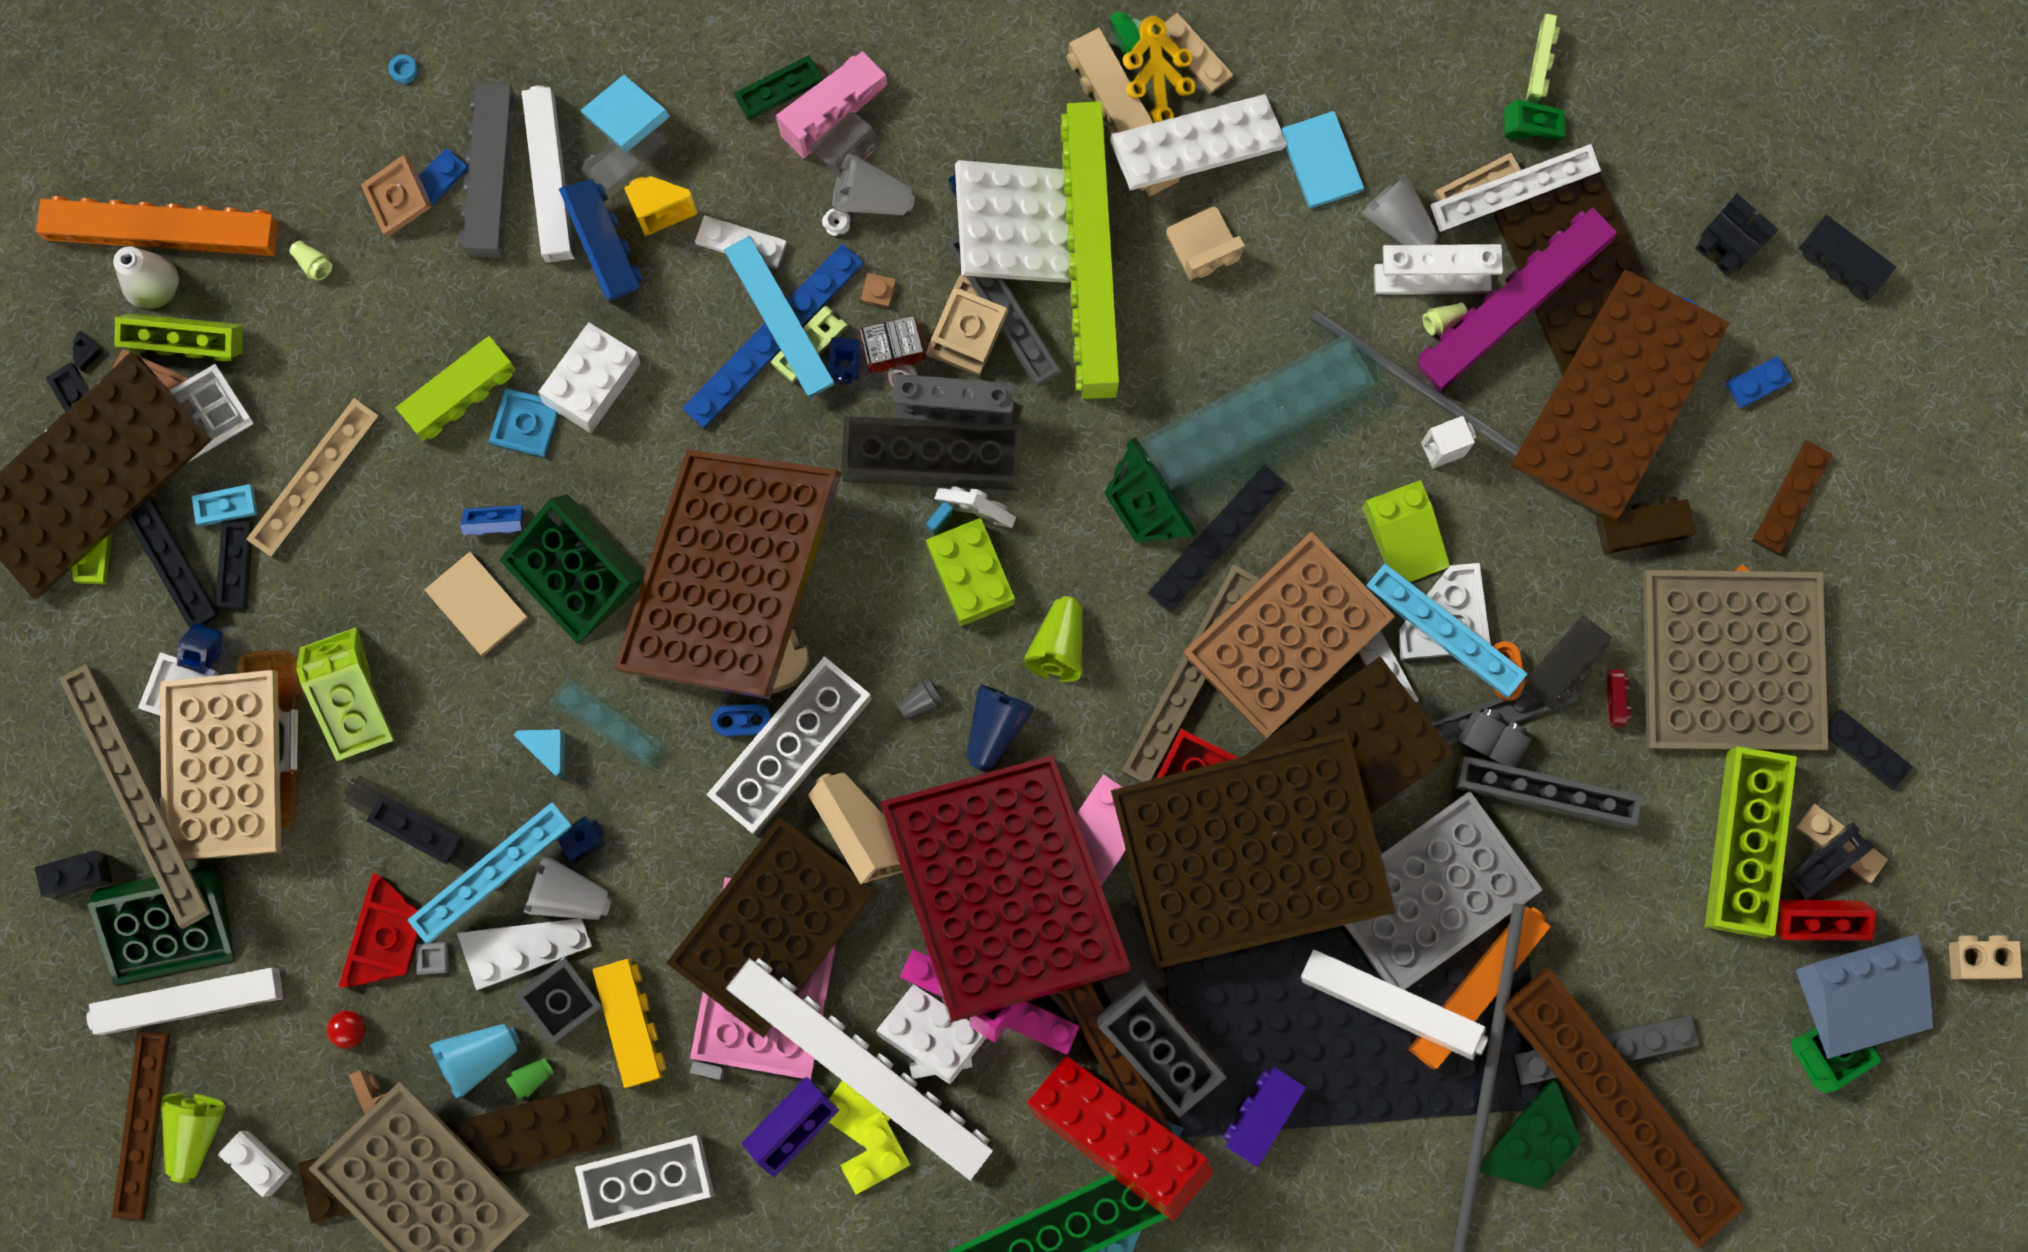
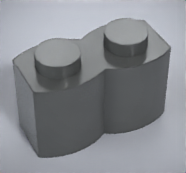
M1487 708L1484 709L1483 713L1474 709L1458 741L1503 765L1516 768L1532 740L1524 735L1527 729L1513 722H1510L1508 726L1499 722L1501 716Z

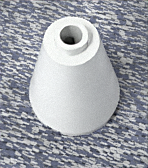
M135 247L121 248L115 254L113 263L123 295L131 304L139 308L156 309L173 299L179 285V276L176 267L168 258Z

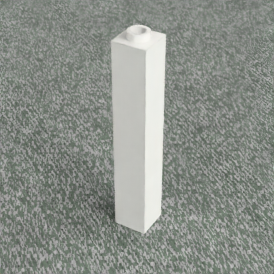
M533 86L529 90L522 91L541 255L546 263L574 259L569 212L559 191V188L566 185L555 96L550 87Z
M1314 949L1301 975L1303 983L1473 1060L1476 1053L1482 1054L1488 1041V1037L1484 1036V1026Z
M266 968L89 1004L90 1012L87 1013V1024L89 1029L93 1031V1035H106L284 999L280 971L277 968Z

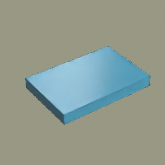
M625 75L621 76L580 110L586 119L625 153L670 117L665 108Z
M1334 111L1281 128L1287 143L1285 146L1309 209L1364 190Z

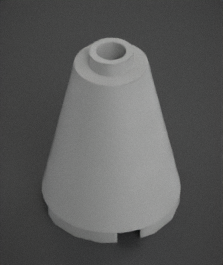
M848 154L845 157L841 169L845 170L841 178L837 177L833 192L832 206H835L834 210L887 215H905L906 211L912 210L915 195L912 194L911 187L856 155Z
M1406 174L1398 178V182L1394 186H1388L1366 206V209L1361 211L1365 218L1402 245H1438L1436 240L1439 235Z
M543 855L524 913L529 915L599 920L601 915L607 916L612 899L607 897L608 891L553 858Z

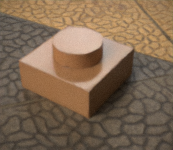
M867 273L861 303L889 309L896 279Z

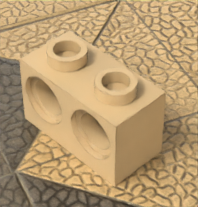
M1958 936V942L1949 943L1951 979L2022 978L2020 941H2008V936H1989V941H1978V936ZM1967 950H1970L1974 955L1972 965H1969L1965 960ZM1997 950H2000L2004 955L2002 965L1996 961L1995 954Z

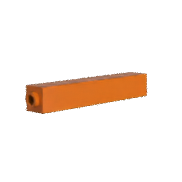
M1525 907L1514 972L1551 927L1545 922L1546 916L1534 907L1531 909ZM1510 923L1442 1008L1473 1022L1477 1020L1498 993ZM1418 1036L1408 1049L1431 1069H1437L1451 1052V1050L1421 1036Z

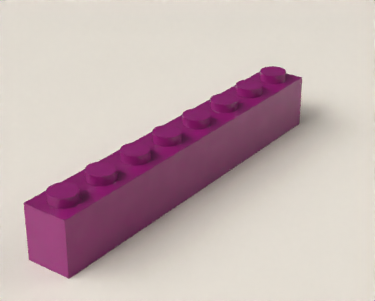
M1591 208L1587 213L1584 211L1578 213L1571 220L1570 224L1572 226L1564 233L1562 230L1558 231L1548 241L1550 246L1543 252L1538 249L1527 259L1528 265L1521 271L1515 269L1505 279L1507 284L1499 291L1496 288L1491 290L1483 298L1485 303L1477 310L1474 307L1471 308L1461 318L1463 323L1456 329L1453 327L1448 328L1440 336L1441 342L1434 348L1428 346L1417 357L1420 360L1417 363V370L1438 392L1442 393L1614 241L1617 234L1616 230L1594 208Z

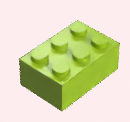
M981 518L926 540L927 549L960 627L1015 605V597Z

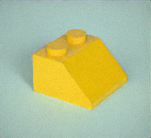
M652 176L636 178L628 186L624 187L645 236L698 214L690 190Z

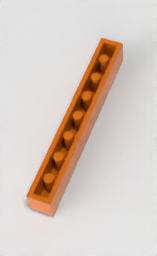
M53 196L52 199H40L36 233L45 241L275 256L279 223L270 212L259 209L253 210V213H248L236 208H224V211H218L207 206H196L195 209H188L178 204H167L166 207H158L149 202H138V205H128L119 200L99 203L97 200L90 198L70 201L65 197Z

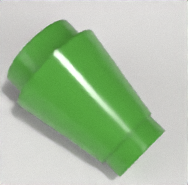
M543 1058L540 1061L538 1060L512 1071V1075L506 1081L520 1100L524 1096L528 1098L554 1072L546 1059Z

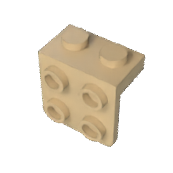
M1211 207L1168 227L1166 235L1189 280L1196 277H1205L1222 265L1228 266L1237 262L1241 258L1244 249L1240 236L1232 237L1216 207Z

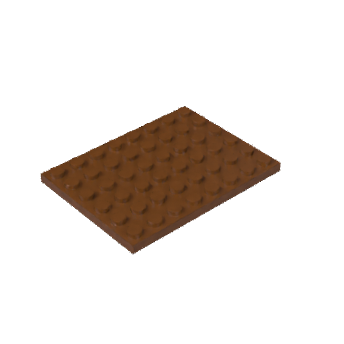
M687 449L614 669L627 674L770 699L841 473L837 469Z

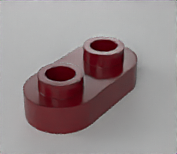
M1621 668L1608 669L1606 679L1609 725L1611 728H1624L1626 722L1631 720V706L1626 704V692L1629 691L1630 687L1629 676L1624 674Z

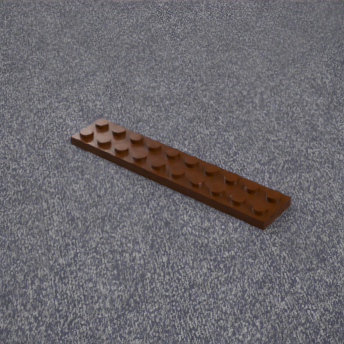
M1546 968L1502 1008L1512 1023L1694 1247L1701 1248L1745 1209L1551 969Z

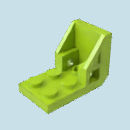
M357 627L300 647L296 668L299 681L336 761L394 741V735L371 687V672Z

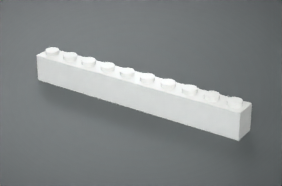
M750 958L726 987L728 991L967 1179L971 1180L993 1151L987 1146L990 1140L977 1129L973 1133L965 1129L963 1125L966 1121L952 1110L949 1114H946L939 1108L942 1103L939 1099L928 1091L925 1095H922L915 1089L918 1083L903 1072L901 1076L891 1070L894 1065L880 1053L875 1058L867 1051V1048L870 1046L856 1034L851 1039L842 1032L846 1026L832 1015L828 1020L818 1013L821 1006L808 996L802 1000L795 995L794 992L797 988L784 977L778 981L771 976L770 972L773 969L760 958L756 962Z

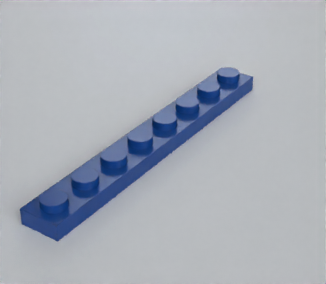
M843 244L787 300L802 328L864 265ZM766 323L682 408L703 429L781 351Z

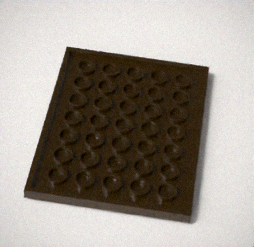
M1349 730L1111 790L1156 969L1396 913Z

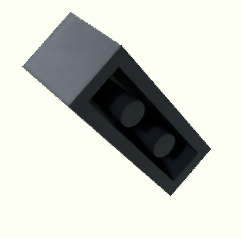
M1827 214L1798 248L1803 252L1802 255L1807 261L1814 264L1818 263L1826 269V274L1831 279L1842 281L1850 287L1849 291L1855 297L1864 298L1867 301L1878 292L1896 269L1894 264Z

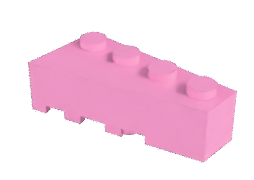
M863 51L857 56L850 57L842 67L776 115L780 136L805 159L887 86L886 74Z

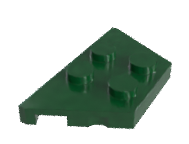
M1137 437L1130 439L1126 444L1128 449L1124 458L1118 462L1114 471V478L1109 482L1104 494L1135 543L1195 535L1197 531Z
M1553 1079L1481 1159L1479 1173L1542 1189L1582 1144L1560 1088Z

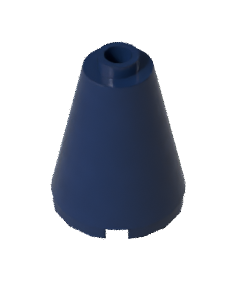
M981 684L977 690L966 757L970 759L969 765L982 771H986L987 767L994 768L1032 715L1034 706L1017 697L1013 698L1006 695L1003 691Z

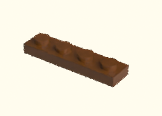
M1808 440L1803 443L1759 525L1752 542L1776 555L1781 553L1832 457V453Z

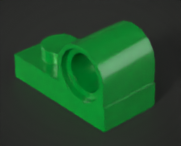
M1520 99L1504 108V137L1506 139L1514 140V137H1516V140H1525L1534 135L1556 141L1565 138V110Z

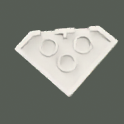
M1480 563L1449 566L1428 592L1427 596L1490 644ZM1407 620L1397 631L1401 660L1450 656L1447 651Z

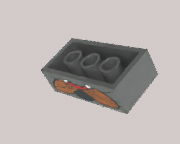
M1143 977L1096 1016L1098 1027L1179 1118L1226 1079L1222 1066Z

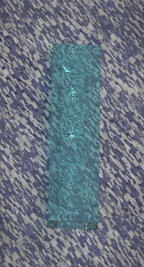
M568 677L565 678L549 700L559 709L646 769L664 746L659 740Z

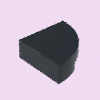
M81 331L76 334L73 340V361L77 368L83 372L103 351Z

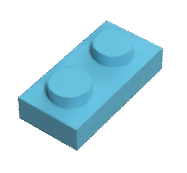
M250 484L192 496L195 521L199 527L258 515L254 488Z

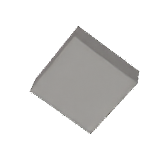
M448 942L416 944L417 975L449 973Z
M694 1061L692 1062L690 1073L723 1080L725 1069Z

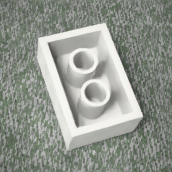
M588 322L538 393L543 404L556 410L559 414L589 433H592L641 364L638 352Z

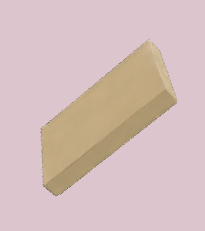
M468 552L424 589L482 657L528 619L471 552Z

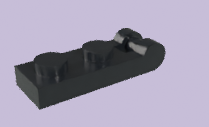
M1854 822L1844 827L1839 834L1786 874L1787 878L1807 900L1873 849L1874 844L1868 838L1864 839L1859 833L1860 829ZM1847 841H1850L1855 846L1849 853L1842 846Z

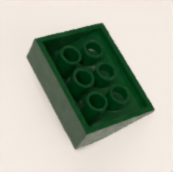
M568 494L550 498L499 559L576 644L581 643L622 606L640 587L644 579V575Z
M216 864L190 869L211 914L184 929L178 926L155 877L98 888L94 891L87 905L113 985L224 963L235 959L225 893Z

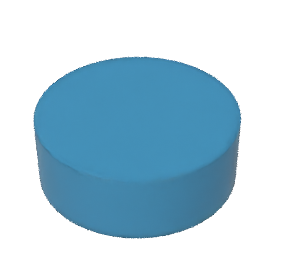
M406 54L395 56L390 61L388 67L392 79L399 84L413 82L419 72L416 61Z

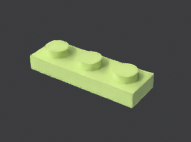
M1545 14L1540 24L1526 97L1528 102L1538 103L1541 96L1546 97L1549 80L1545 79L1546 71L1551 70L1555 55L1550 53L1551 45L1557 42L1560 29L1555 27L1557 19L1555 15Z

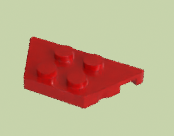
M372 873L338 987L349 988L408 975L419 934L407 920L419 910L379 874Z

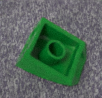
M1816 1025L1792 1039V1053L1796 1055L1810 1078L1811 1085L1823 1093L1840 1089L1882 1061L1877 1045L1827 1059Z

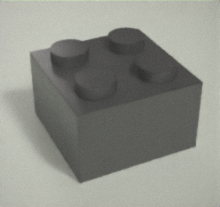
M565 957L561 958L514 994L551 1045L602 1007Z

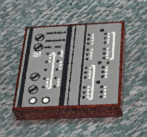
M915 315L858 328L869 373L883 372L889 368L913 365L919 361L926 360Z

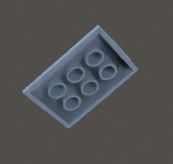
M1918 935L1816 962L1796 970L1827 1059L1933 1028L1929 967Z

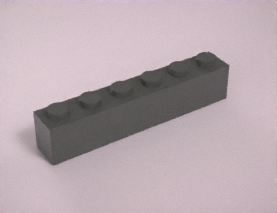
M476 83L475 93H471L470 106L471 110H474L473 120H469L468 135L472 138L471 147L466 149V163L469 165V175L464 176L463 184L464 191L467 192L466 202L462 203L461 215L462 219L465 220L464 230L459 232V245L463 247L467 256L503 258L515 92L511 84Z
M1466 756L1458 760L1452 790L1468 793L1470 791L1473 795L1624 829H1631L1638 825L1643 796Z

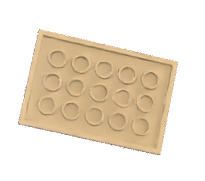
M267 670L160 681L161 813L184 860L281 852L278 672Z

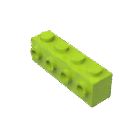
M127 313L115 317V347L127 348L128 352L132 351L135 353L154 350L158 355L185 353V357L203 358V355L214 356V360L232 361V357L243 353V324Z
M488 336L395 408L422 441L427 438L432 439L442 431V426L450 420L455 421L466 412L465 409L468 406L485 399L490 389L497 384L502 385L512 377V372L516 369L492 338Z

